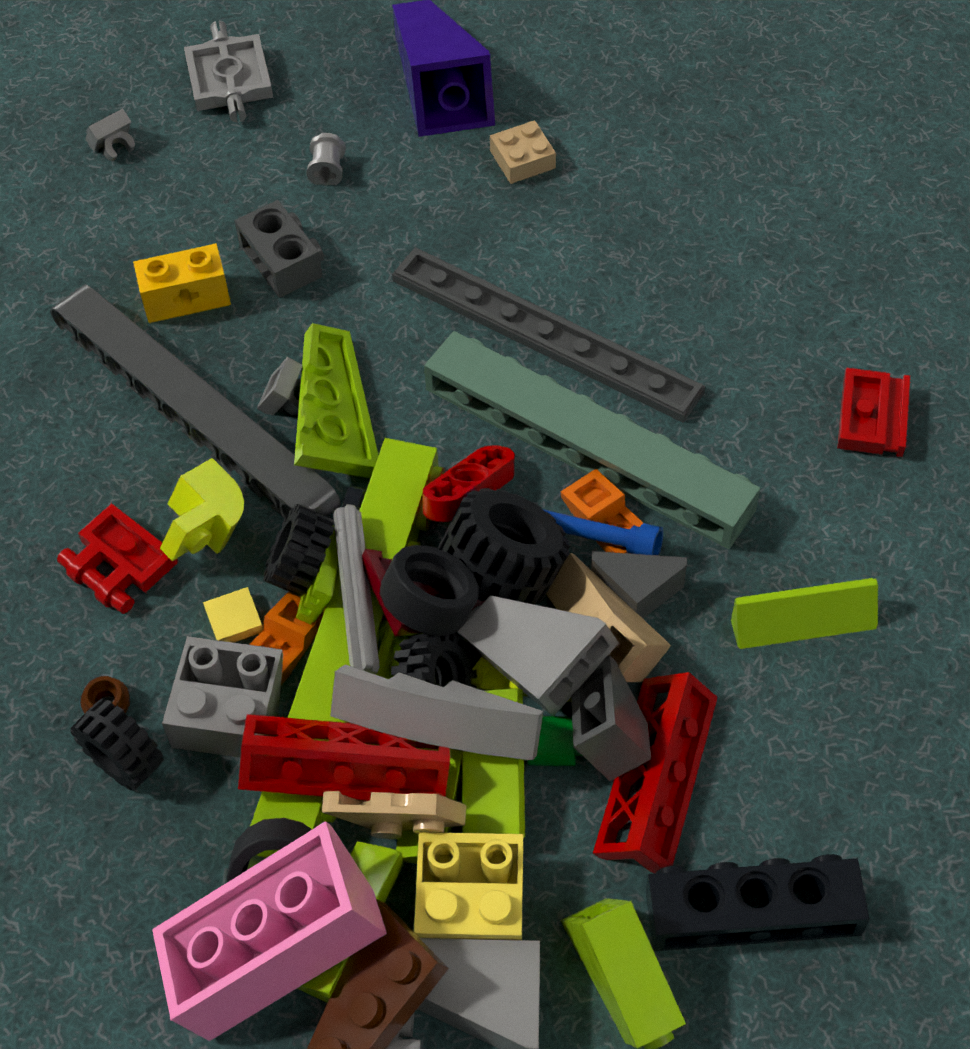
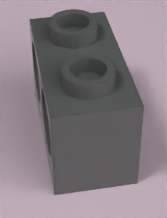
M279 200L234 220L239 246L279 298L323 277L321 261L324 260V254L315 238L309 239L305 235L297 215L294 212L288 213Z

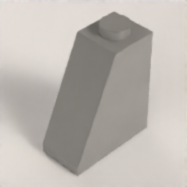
M491 595L481 606L471 611L465 624L458 631L477 654L518 688L523 689L525 694L553 717L619 644L606 623L599 618Z
M420 938L449 969L417 1008L418 1010L498 1049H539L540 941Z

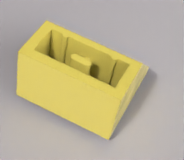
M419 832L414 933L419 938L522 940L523 834Z

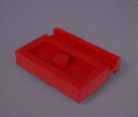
M846 368L843 378L837 449L883 454V451L896 452L897 457H903L907 436L909 375H904L903 379L892 378L890 373Z

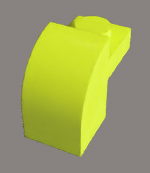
M213 458L180 476L167 503L180 517L173 520L160 549L174 561L188 551L191 554H195L206 545L218 554L229 541L242 516L244 498L235 480Z

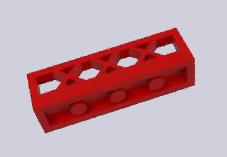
M690 672L643 679L637 703L648 723L649 737L655 731L657 732L655 742L650 747L651 759L641 764L638 768L630 770L614 779L593 850V854L598 858L605 860L634 859L651 873H656L664 867L673 866L718 698ZM669 692L667 700L653 713L657 693ZM644 775L642 788L629 800L630 787ZM631 820L632 824L627 841L615 843L618 831Z
M247 714L241 745L238 790L323 797L325 791H340L342 795L357 800H370L371 792L439 794L446 797L450 751L447 747L430 745L378 732L353 723ZM255 733H257V734L277 735V736H276V737H274V736H262V735H255ZM314 739H326V740H329V741H320V740H314ZM365 743L379 744V746L366 745ZM415 747L437 749V751L417 749Z

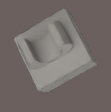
M124 109L88 127L85 139L94 152L103 147V153L110 161L117 159V153L112 147L114 143H122L129 152L134 150L135 147L134 139L128 134L131 120Z
M287 357L271 375L257 409L265 414L274 415L283 407L287 413L298 415L299 400L296 399L294 393L300 395L301 379L297 378L303 365Z

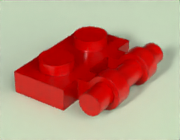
M112 503L78 533L81 542L87 547L79 554H76L70 548H65L57 557V562L66 569V575L77 584L81 585L84 583L95 592L96 600L105 607L110 608L113 606L121 614L129 612L134 605V599L125 593V589L133 583L146 593L178 563V559L172 561L160 549L162 545L160 540ZM103 560L115 569L107 577L96 570V567Z

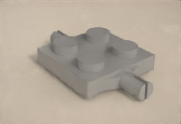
M215 21L210 26L213 36L212 40L203 44L184 47L196 109L201 111L228 106L230 120L238 122L236 111H238L240 122H242L246 118L243 103L273 98L260 36L255 34L244 37H228L226 24L223 21H219L220 31H218Z

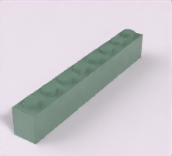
M453 331L424 365L427 391L586 475L597 469L626 496L727 549L731 548L756 512L760 487L754 485L745 476L733 474L713 464L706 456L694 454L674 444L665 435L655 434L635 424L626 415L616 414L596 404L590 397L577 394L559 385L553 378L540 375L522 366L512 357L500 355L485 347L484 344L475 338H467Z

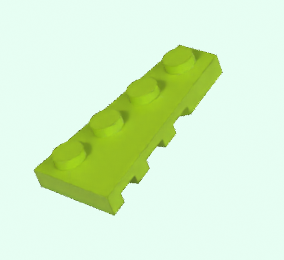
M312 323L304 334L294 465L371 478L379 455L350 331Z

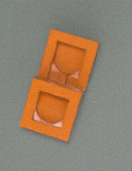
M594 469L560 491L561 498L574 517L630 530L632 526L640 527L643 524L625 506V494L597 469ZM596 541L605 552L627 553L625 547Z
M289 591L264 616L263 631L249 644L283 650L281 685L289 677L316 637L325 611L324 608L316 621L312 622L311 625L297 619L296 615L301 596Z

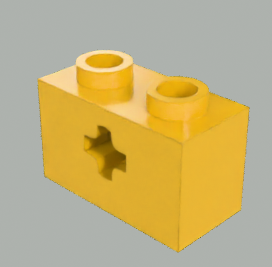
M217 243L133 261L148 323L231 305Z

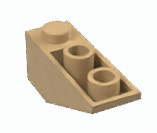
M573 553L568 555L548 590L547 596L558 610L596 617L606 623L619 642L609 655L617 662L626 682H642L671 645Z

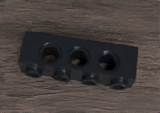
M835 854L821 855L812 859L811 862L790 863L788 859L774 858L763 861L759 866L739 867L738 864L733 862H721L711 865L708 870L687 871L682 866H668L659 869L654 874H648L646 885L653 951L862 936L870 919L858 858L842 859L841 856ZM802 889L808 890L816 895L819 902L816 904H805L795 896L794 892ZM749 893L757 894L766 901L767 906L752 908L743 901L742 896ZM696 897H703L710 900L715 909L710 912H700L695 910L689 901Z

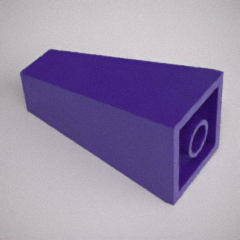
M431 0L393 4L395 35L418 137L495 126L489 51Z

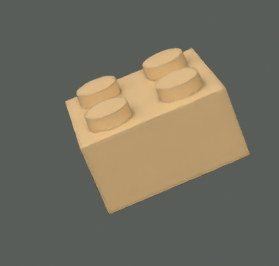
M535 120L490 135V151L510 184L556 168V152Z

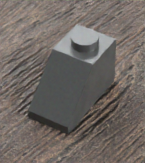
M609 655L572 695L571 705L574 748L611 781L650 760L651 751L648 723L617 662Z

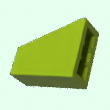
M605 898L560 920L625 1043L637 1049L642 1046L644 1049H657L674 1039L672 1031L686 1023L632 902Z

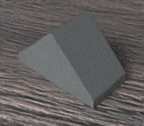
M592 551L591 571L642 618H645L684 588L687 557Z

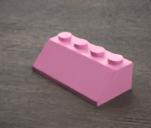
M326 821L152 929L170 1019L208 1041L213 1040L387 934L372 887L333 827Z

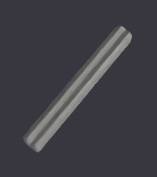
M346 505L345 507L337 508L334 511L333 518L349 664L357 669L377 674L380 666L370 583L364 572L362 554L365 550L361 512L356 510L355 505Z

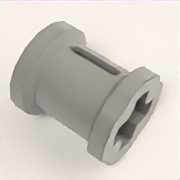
M321 133L312 138L310 152L313 155V159L308 164L306 173L308 179L313 184L337 185L340 183L343 176L340 159L344 157L346 146L339 136L332 133Z

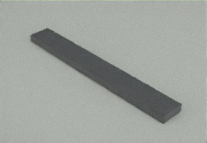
M416 247L392 273L393 282L682 423L685 422L705 393V385Z

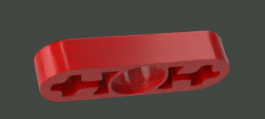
M498 445L481 447L423 488L424 516L438 522L452 521L464 497H467L468 493L472 491L479 492L480 489L484 488L494 491L500 489L514 478V452L507 447Z

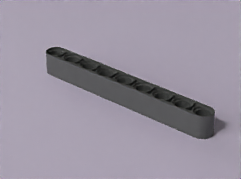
M84 284L50 309L53 320L61 330L66 328L73 334L70 338L88 353L91 351L96 353L100 357L98 361L115 376L118 374L122 375L127 380L125 384L142 399L148 397L156 405L153 408L171 423L176 421L184 428L181 432L200 448L206 446L212 451L213 454L210 456L229 472L234 470L242 477L240 481L259 498L264 495L273 503L270 507L284 519L288 518L289 511L292 508L294 509L296 504H301L326 516H330L341 506L339 496L325 479L311 468L295 466V455L93 288Z

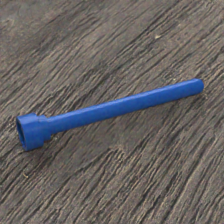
M544 510L556 519V523L563 528L566 534L625 547L627 553L660 554L663 542L662 527L643 523L640 527L632 526L630 530Z

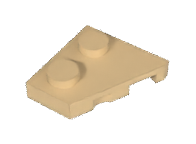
M325 791L323 793L322 813L369 828L373 837L399 839L402 837V831L413 830L416 834H419V832L444 833V827L465 826L466 805L439 794L371 792V799L369 801H359L342 795L340 791Z

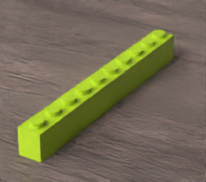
M384 438L359 510L362 516L365 549L382 551L383 558L393 559L402 548L421 545L420 542H416L420 530L428 531L431 520L423 514V488L445 473L444 467H439L437 448ZM339 571L333 596L325 608L288 718L350 723L330 716L335 671L345 664L350 666ZM370 584L377 650L379 651L388 621ZM314 739V740H320V741H329V740H326V739ZM262 792L250 826L264 819L287 818L303 822L311 829H314L325 821L333 823L336 817L322 813L323 797ZM280 849L263 851L253 856L249 861L247 869L255 866Z

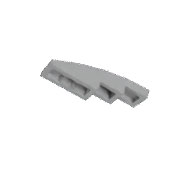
M345 664L335 671L330 716L378 732L430 745L478 754L533 760L537 756L543 711L453 680L445 687H440L402 673H397L392 678L386 679Z

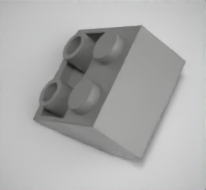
M187 636L162 721L171 748L240 758L247 714L274 717L279 715L283 650ZM255 733V735L273 736V735H269V734H257V733Z

